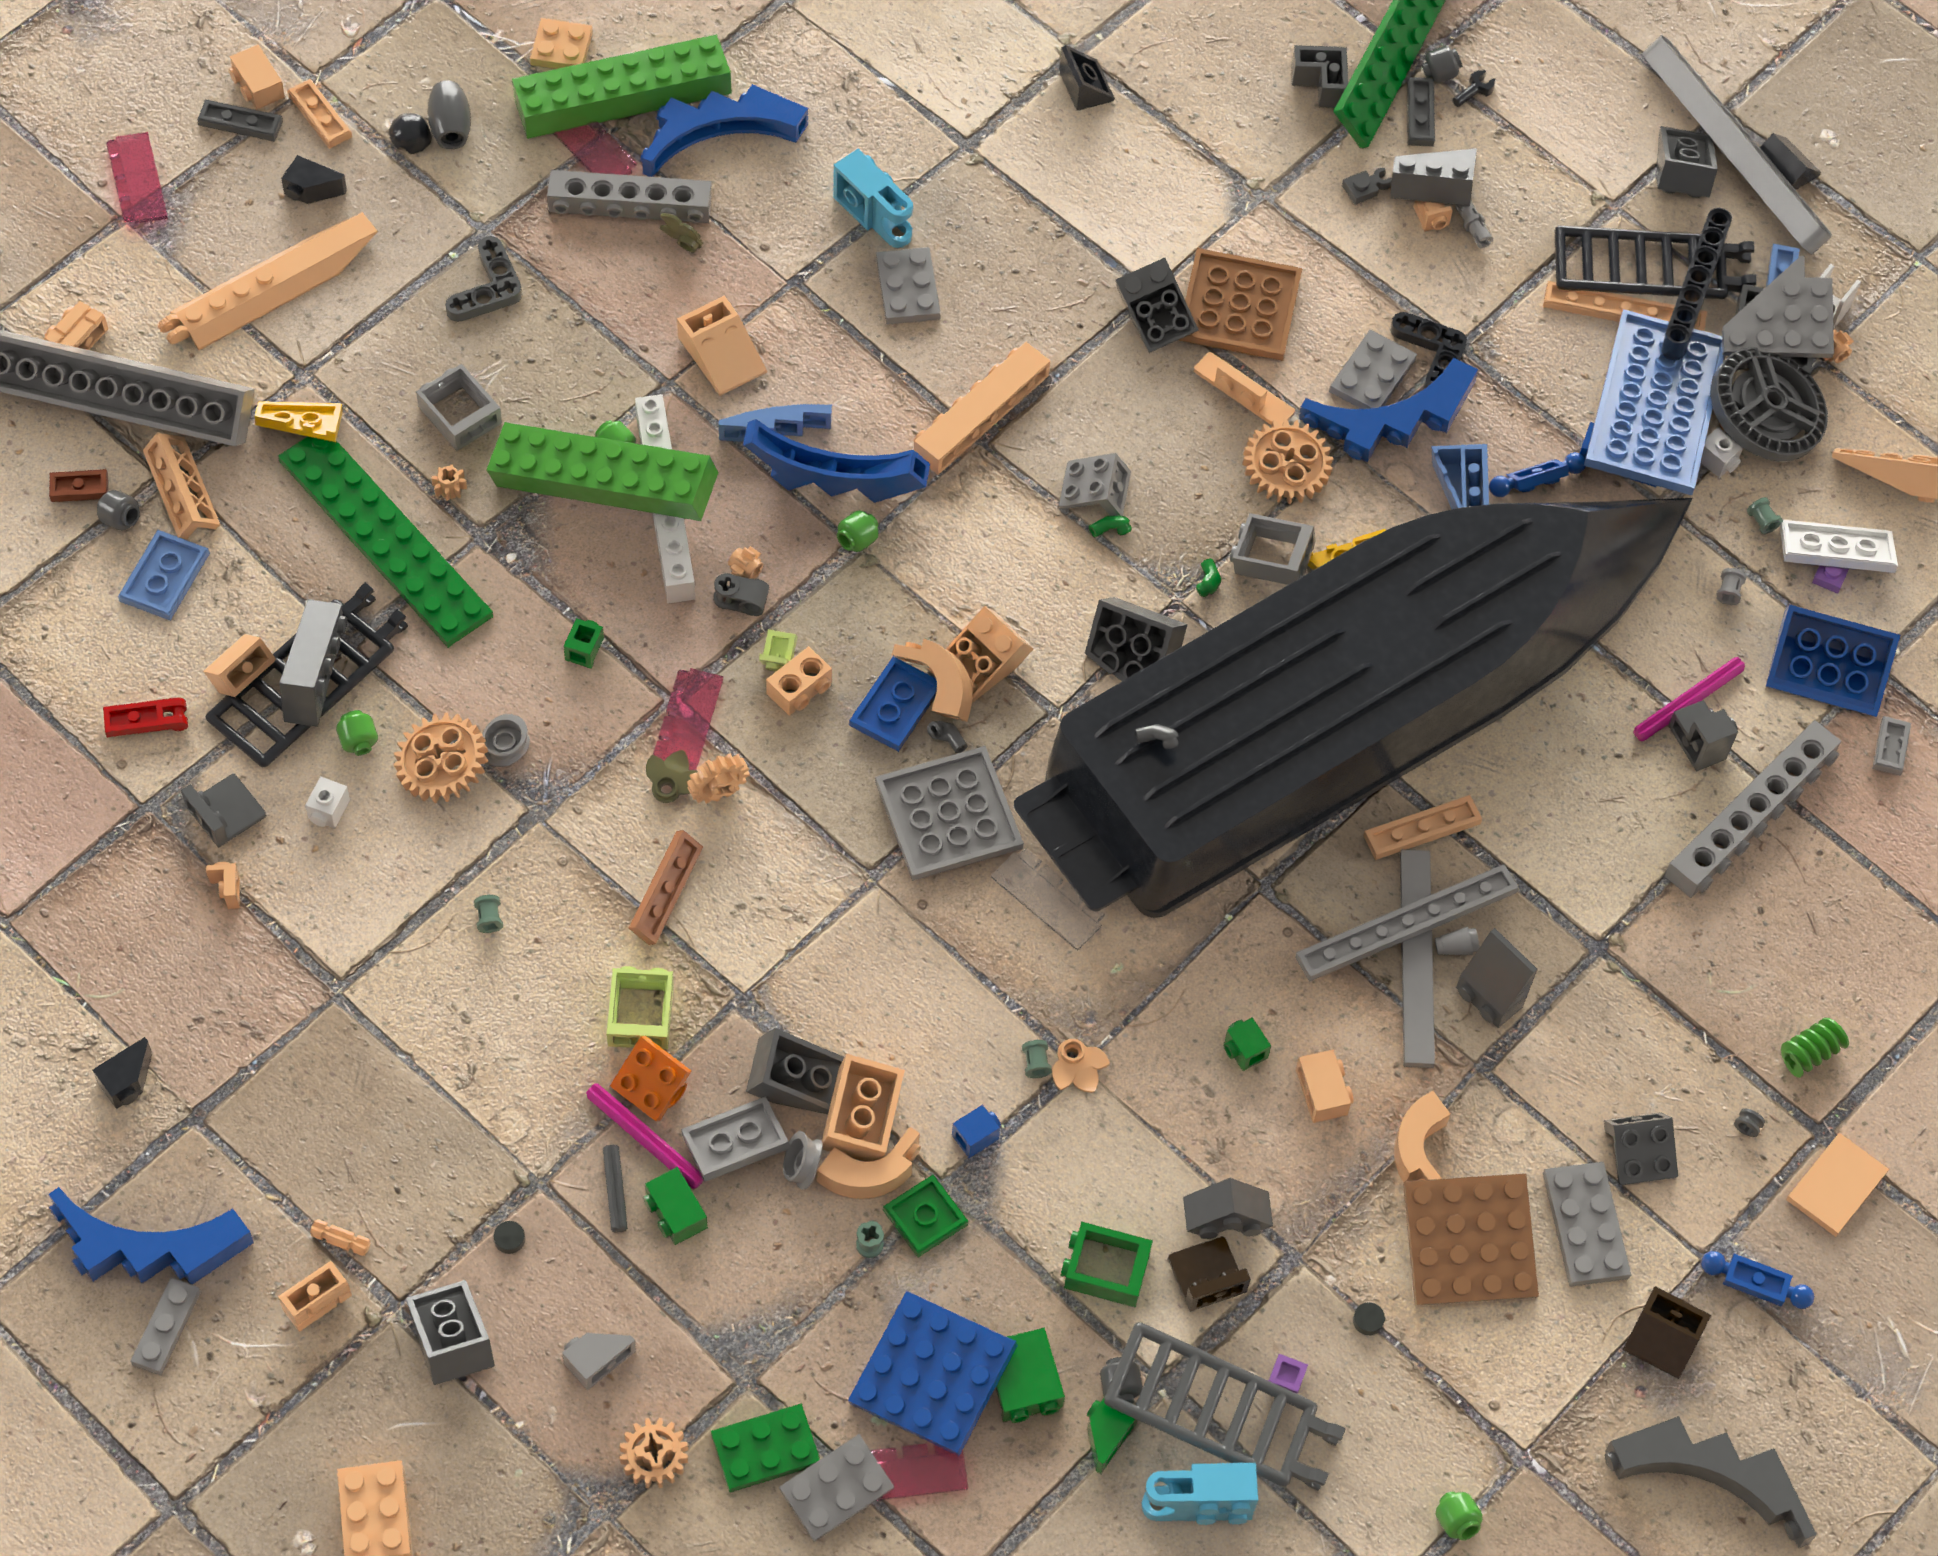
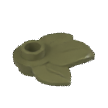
M669 213L660 215L666 225H661L659 229L672 238L678 239L677 244L693 253L702 247L701 235L693 227L682 223L675 215Z
M681 749L672 753L665 761L655 755L650 756L646 764V775L653 783L652 793L655 799L662 803H671L679 795L690 794L687 788V781L691 780L690 774L697 773L698 770H689V761L684 750ZM665 785L672 788V791L668 794L661 791V788Z

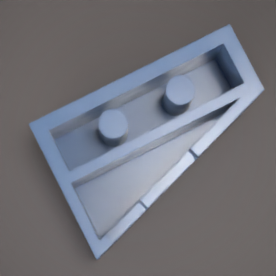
M1487 444L1431 446L1432 465L1451 509L1489 505Z

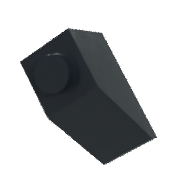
M299 155L295 157L281 177L284 195L294 201L299 200L306 204L345 195L347 192L344 174Z
M145 1037L92 1070L97 1083L116 1109L122 1105L131 1104L138 1098V1095L143 1093L152 1058V1051Z

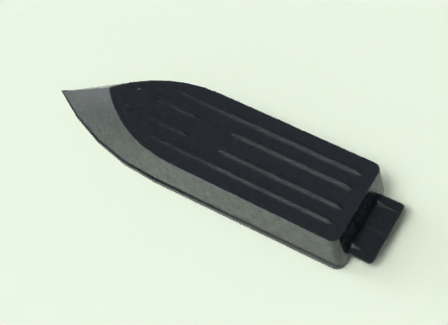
M1693 498L1601 502L1499 503L1461 507L1426 515L1394 526L1356 545L1067 713L1061 720L1048 759L1045 782L1018 796L1014 800V809L1091 911H1100L1127 895L1143 915L1151 918L1163 917L1504 717L1567 673L1619 622L1659 568ZM1160 724L1176 730L1179 744L1171 749H1165L1162 745V740L1158 739L1138 744L1134 730Z

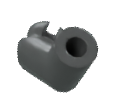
M932 721L928 725V734L936 740L949 742L955 753H961L967 749V743L954 724Z
M1160 724L1134 730L1138 744L1156 739L1162 740V745L1165 749L1175 748L1179 744L1176 730Z

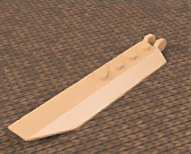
M362 212L306 238L170 312V315L163 318L157 324V327L163 333L169 332L166 339L170 344H176L190 337L199 351L339 275L372 239L377 230Z

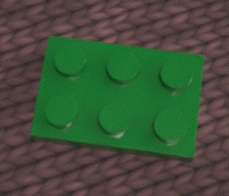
M802 1403L711 1430V1436L729 1493L803 1471L820 1460Z

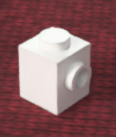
M1716 428L1706 437L1701 464L1720 478L1727 471L1731 473L1738 467L1741 462L1739 457L1743 448L1720 428Z
M320 776L305 804L308 819L317 826H329L335 829L350 801L347 786Z

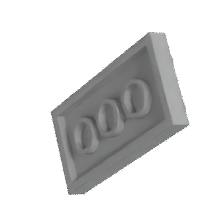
M1604 1162L1544 1169V1182L1569 1287L1629 1279L1631 1271Z

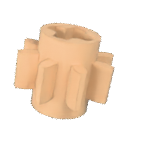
M1833 329L1834 355L1832 358L1823 359L1829 362L1834 360L1835 363H1840L1852 353L1849 345L1853 343V340L1847 332L1843 333L1842 330L1837 332Z
M452 464L443 468L439 467L438 476L431 477L432 485L435 486V495L441 494L446 501L456 497L461 498V489H467L463 469L458 471Z
M751 546L748 549L737 548L728 561L730 569L733 570L731 574L749 579L757 578L763 568V563L759 558L761 553Z

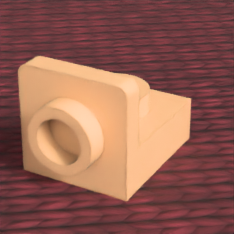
M1415 200L1414 209L1424 231L1440 230L1450 225L1453 212L1451 206L1445 207L1444 203Z
M217 862L214 865H207L206 873L211 884L219 883L220 899H225L228 909L240 908V875L236 863Z

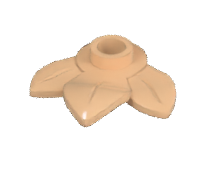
M1068 1039L1063 1041L1058 1047V1061L1052 1067V1077L1059 1090H1063L1073 1083L1079 1090L1093 1093L1096 1091L1099 1081L1097 1070L1106 1068L1110 1065L1107 1055L1101 1049L1086 1047L1077 1039ZM1073 1051L1078 1056L1070 1058L1067 1056V1053Z

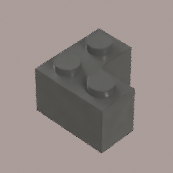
M1295 45L1291 63L1292 86L1318 87L1319 107L1335 108L1348 85L1347 47Z
M1704 700L1675 711L1668 725L1696 772L1726 760L1738 734V728L1734 719L1729 717L1724 709L1714 712L1711 708H1708Z
M1233 1178L1225 1179L1183 1197L1186 1229L1190 1233L1199 1235L1202 1239L1215 1238L1218 1236V1233L1225 1230H1235L1249 1237L1261 1234L1262 1230L1273 1226L1269 1192Z

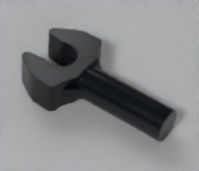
M1486 70L1473 72L1469 80L1471 85L1452 99L1453 104L1459 107L1477 93L1489 96L1493 92L1496 79L1493 78L1487 83H1482L1481 81L1485 78Z

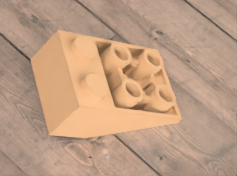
M725 296L677 318L679 340L719 396L767 373V369L738 313Z
M986 606L979 611L946 648L962 662L969 674L972 685V703L1012 673L1033 650L1000 616ZM929 667L928 670L935 676L934 672Z

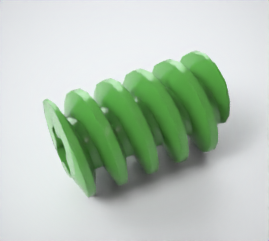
M1824 1017L1818 1023L1810 1026L1809 1029L1800 1032V1035H1796L1790 1041L1784 1042L1781 1045V1056L1790 1073L1800 1078L1803 1076V1070L1809 1072L1813 1069V1065H1821L1822 1059L1826 1061L1830 1059L1831 1053L1836 1055L1840 1053L1841 1048H1848L1849 1039L1846 1032L1836 1021Z

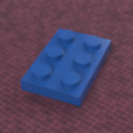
M893 656L850 718L849 726L899 752L935 699L937 691L936 678Z

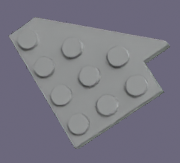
M1800 256L1723 326L1722 356H1730L1740 349L1757 347V350L1762 355L1770 352V355L1774 357L1780 355V357L1832 358L1834 355L1832 278L1805 277V256Z

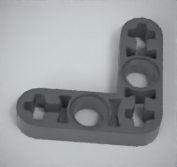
M487 236L482 238L478 244L479 257L490 279V283L453 294L446 300L447 316L452 321H465L514 305L521 300V283L502 242L498 238ZM491 247L492 250H495V258L492 259L490 251L486 250L487 248ZM502 266L507 271L504 274L498 275L493 272V269ZM510 288V290L514 292L509 294V292L505 290ZM495 292L498 293V296H499L500 298H497V299H496ZM482 295H487L491 298L485 304L477 302V298ZM472 300L473 307H470V302L468 303V301ZM459 305L462 310H457L454 306Z

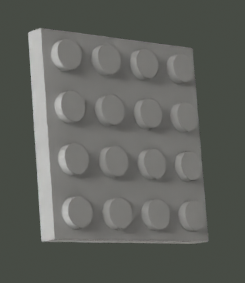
M986 746L875 777L877 789L912 881L1023 849V840Z

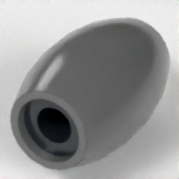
M448 80L438 82L432 87L428 99L427 113L429 126L435 140L442 148L458 149L465 145L470 133V106L464 91L458 83Z

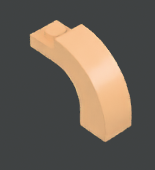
M923 639L922 646L911 642H906L905 646L895 644L892 652L893 656L905 662L930 667L934 672L937 681V691L931 711L943 717L968 722L972 706V685L969 674L962 662L947 649L927 639Z
M1434 1091L1418 1099L1408 1109L1400 1124L1395 1140L1394 1159L1397 1171L1403 1182L1442 1179L1424 1152V1141L1432 1134L1446 1127L1451 1115Z
M909 1127L887 1156L872 1162L855 1160L834 1147L817 1169V1183L838 1195L848 1198L868 1199L888 1194L900 1187L912 1175V1161L921 1149L919 1145L920 1133Z

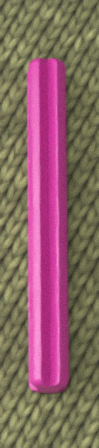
M1734 657L1637 725L1633 731L1635 737L1639 741L1647 740L1670 723L1675 711L1702 701L1742 673L1745 668L1744 662L1739 657Z
M595 1083L587 1090V1098L667 1168L672 1170L678 1167L689 1187L696 1189L702 1184L704 1180L699 1170L603 1087Z

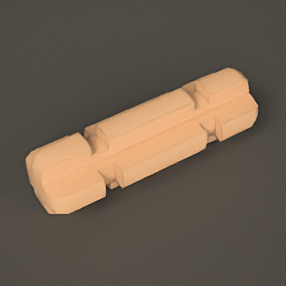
M315 1220L310 1230L312 1237L321 1241L326 1239L327 1243L348 1251L352 1249L353 1253L365 1256L370 1247V1240L360 1235L356 1237L354 1236L355 1233L334 1225L329 1227L327 1226L328 1223L321 1220Z

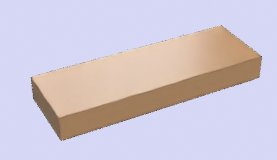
M311 79L287 90L290 99L329 149L352 138L351 130Z

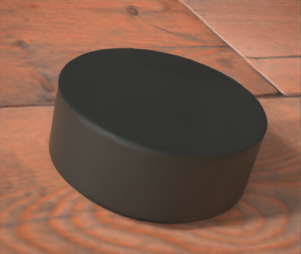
M502 1222L494 1231L495 1246L503 1253H516L525 1243L524 1230L517 1222Z
M1371 1302L1359 1305L1353 1316L1355 1328L1364 1335L1377 1334L1385 1322L1383 1309Z

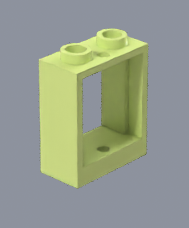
M624 966L620 969L613 968L607 1023L608 1046L634 1048L639 1038L646 1036L662 1049L668 1050L674 987L673 971H667L663 968L637 970L631 966ZM621 988L663 990L664 1001L661 1026L618 1023Z

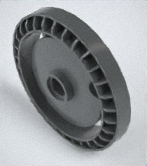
M1757 347L1740 349L1732 353L1717 368L1710 385L1712 407L1723 429L1742 448L1767 460L1789 462L1807 455L1822 440L1828 424L1826 402L1815 380L1811 375L1798 370L1799 368L1802 370L1803 367L1793 359H1788L1785 362L1780 359V355L1774 357L1770 355V352L1762 355L1757 350ZM1742 369H1749L1748 371L1742 373L1734 381L1732 385V378L1734 372ZM1801 430L1805 431V434L1802 438L1790 440L1794 438Z

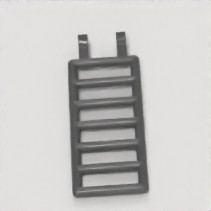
M1142 1322L1134 1325L1104 1398V1403L1108 1407L1230 1463H1256V1473L1258 1476L1283 1487L1290 1483L1291 1477H1294L1319 1491L1321 1485H1325L1329 1473L1298 1462L1307 1435L1311 1432L1320 1436L1329 1444L1336 1446L1338 1440H1342L1346 1428L1340 1425L1328 1423L1315 1417L1318 1406L1314 1401ZM1144 1337L1160 1344L1138 1401L1134 1405L1119 1398V1394L1141 1340ZM1171 1350L1189 1359L1167 1414L1163 1418L1147 1410ZM1201 1363L1216 1370L1217 1374L1193 1432L1176 1423ZM1228 1377H1231L1246 1384L1223 1445L1205 1436ZM1259 1390L1275 1398L1252 1458H1249L1234 1451L1256 1392ZM1288 1403L1303 1410L1281 1471H1278L1263 1464L1284 1407Z

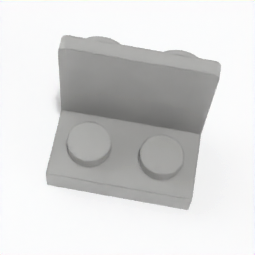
M1116 453L1070 460L1066 466L1059 506L1061 509H1070L1101 504L1102 508L1110 516H1123L1131 470Z

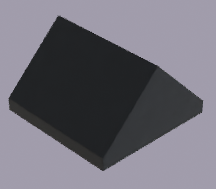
M1067 45L1061 47L1059 72L1077 111L1115 100L1097 59Z
M1772 133L1760 146L1761 150L1795 190L1821 174V171L1787 137Z

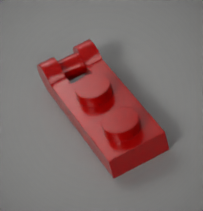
M169 698L103 707L106 737L171 729L174 731H184L188 728V718L184 715V712L187 710L186 700L184 698ZM171 712L173 716L164 717V713Z

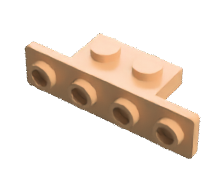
M1208 352L1194 366V372L1270 425H1272L1273 420H1276L1281 426L1284 419L1289 421L1295 414L1293 407L1212 352Z

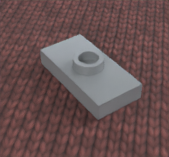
M1883 716L1880 723L1872 769L1901 776L1911 723Z

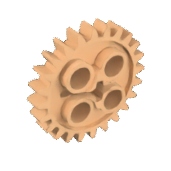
M1284 419L1281 426L1276 420H1273L1271 428L1263 424L1261 431L1255 430L1253 438L1249 437L1248 447H1245L1243 453L1245 457L1242 465L1247 466L1244 474L1251 476L1249 484L1258 483V493L1263 490L1268 491L1267 499L1273 494L1277 495L1278 503H1280L1282 497L1287 498L1288 504L1292 503L1293 497H1296L1302 503L1304 494L1312 499L1314 491L1320 493L1323 485H1327L1333 468L1331 467L1333 457L1329 456L1331 447H1323L1326 438L1317 439L1319 431L1308 432L1309 424L1300 428L1298 420L1294 422L1293 426L1289 425L1287 419ZM1277 443H1283L1286 446L1282 447L1279 446ZM1301 455H1307L1311 459L1303 458ZM1264 464H1271L1274 468H1269ZM1289 476H1295L1299 480H1293Z
M445 712L442 720H439L438 716L433 714L432 722L422 718L423 725L419 727L416 724H412L414 732L412 734L408 732L403 733L407 741L397 743L402 751L394 753L397 762L393 764L397 770L396 776L406 791L409 790L413 797L419 795L423 801H426L430 796L433 802L437 803L439 797L443 796L445 801L449 802L450 794L452 793L457 798H460L459 790L463 788L468 792L471 791L468 783L470 781L478 783L479 781L475 776L476 773H485L480 764L488 763V759L485 756V753L489 752L485 745L486 740L476 725H472L468 718L462 720L459 714H456L451 719L449 714ZM458 739L455 743L450 744L453 740ZM460 765L457 769L452 770L455 766ZM432 771L429 775L424 776L427 772Z

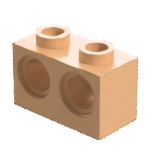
M808 646L766 679V694L790 716L796 710L801 711L810 702V699L818 693H824L832 683V668ZM808 673H815V674H817V675H815V676H808V675H806V674H808ZM791 689V690H795L796 692H794V693H787V692H785V691Z

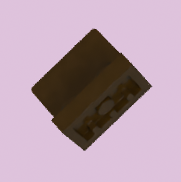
M1224 1236L1168 1255L1169 1264L1190 1312L1247 1293L1251 1280L1246 1268L1238 1269Z

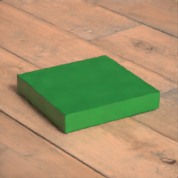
M934 1174L883 1206L884 1213L917 1257H920L968 1226L969 1222Z

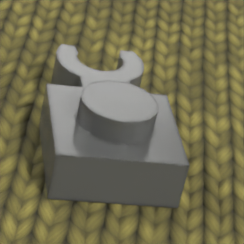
M1381 167L1376 169L1371 176L1365 170L1343 179L1342 187L1354 205L1377 197L1379 189H1389L1392 185V178L1381 179L1385 176L1386 169Z

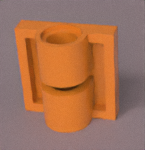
M641 1036L610 1084V1087L654 1121H660L668 1108L674 1106L683 1096L687 1088L685 1081L690 1075L691 1070L648 1037Z

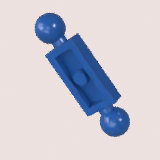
M1573 452L1568 454L1562 462L1554 459L1506 474V477L1496 476L1490 481L1489 490L1493 496L1502 498L1507 496L1513 488L1520 492H1529L1534 490L1535 486L1543 483H1557L1560 481V478L1569 476V473H1581L1586 467L1584 466L1585 457L1581 453Z
M1709 1251L1702 1257L1701 1266L1707 1274L1712 1276L1721 1273L1726 1274L1723 1285L1781 1307L1786 1297L1798 1309L1809 1308L1814 1302V1292L1809 1286L1803 1284L1796 1285L1795 1287L1790 1286L1793 1275L1735 1253L1730 1263L1726 1262L1725 1257L1717 1251Z

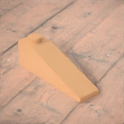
M1836 448L1832 452V458L1911 496H1918V501L1933 503L1935 499H1938V457L1913 454V457L1902 459L1903 456L1891 452L1881 453L1880 457H1874L1875 452L1842 448Z

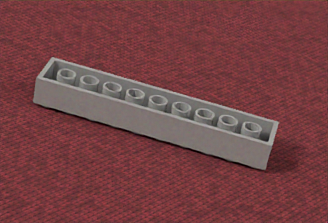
M0 330V392L231 446L246 443L255 388Z

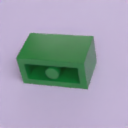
M678 1167L645 1183L646 1195L643 1196L644 1203L650 1213L656 1212L660 1219L657 1222L660 1231L665 1238L670 1236L674 1245L708 1228L707 1216Z

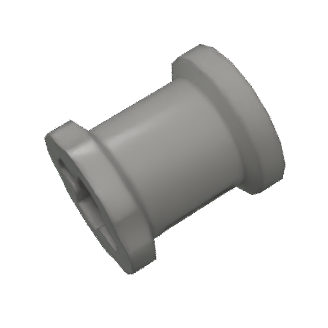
M1735 568L1724 569L1721 573V588L1717 590L1716 599L1723 604H1739L1741 600L1740 590L1746 581V574Z

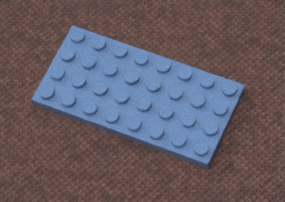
M1623 309L1584 466L1693 495L1713 409L1710 398V385L1714 373L1723 363L1724 356H1722V336L1694 328L1684 357L1680 360H1670L1661 352L1669 321Z

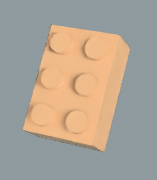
M846 1054L839 1066L822 1138V1150L831 1152L835 1147L849 1157L865 1162L882 1159L887 1151L905 1070Z
M402 1460L337 1469L344 1556H413L406 1476Z

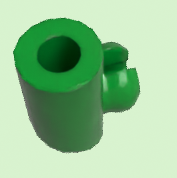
M1105 516L1088 527L1094 538L1115 528L1120 536L1132 531V526L1129 524L1130 520L1126 516Z
M1206 559L1201 563L1205 577L1202 579V582L1196 585V590L1201 597L1214 594L1221 585V576L1213 559Z

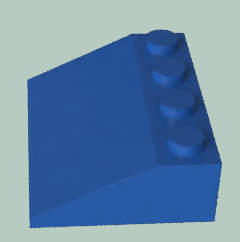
M1789 604L1785 608L1777 636L1766 687L1877 717L1900 635Z

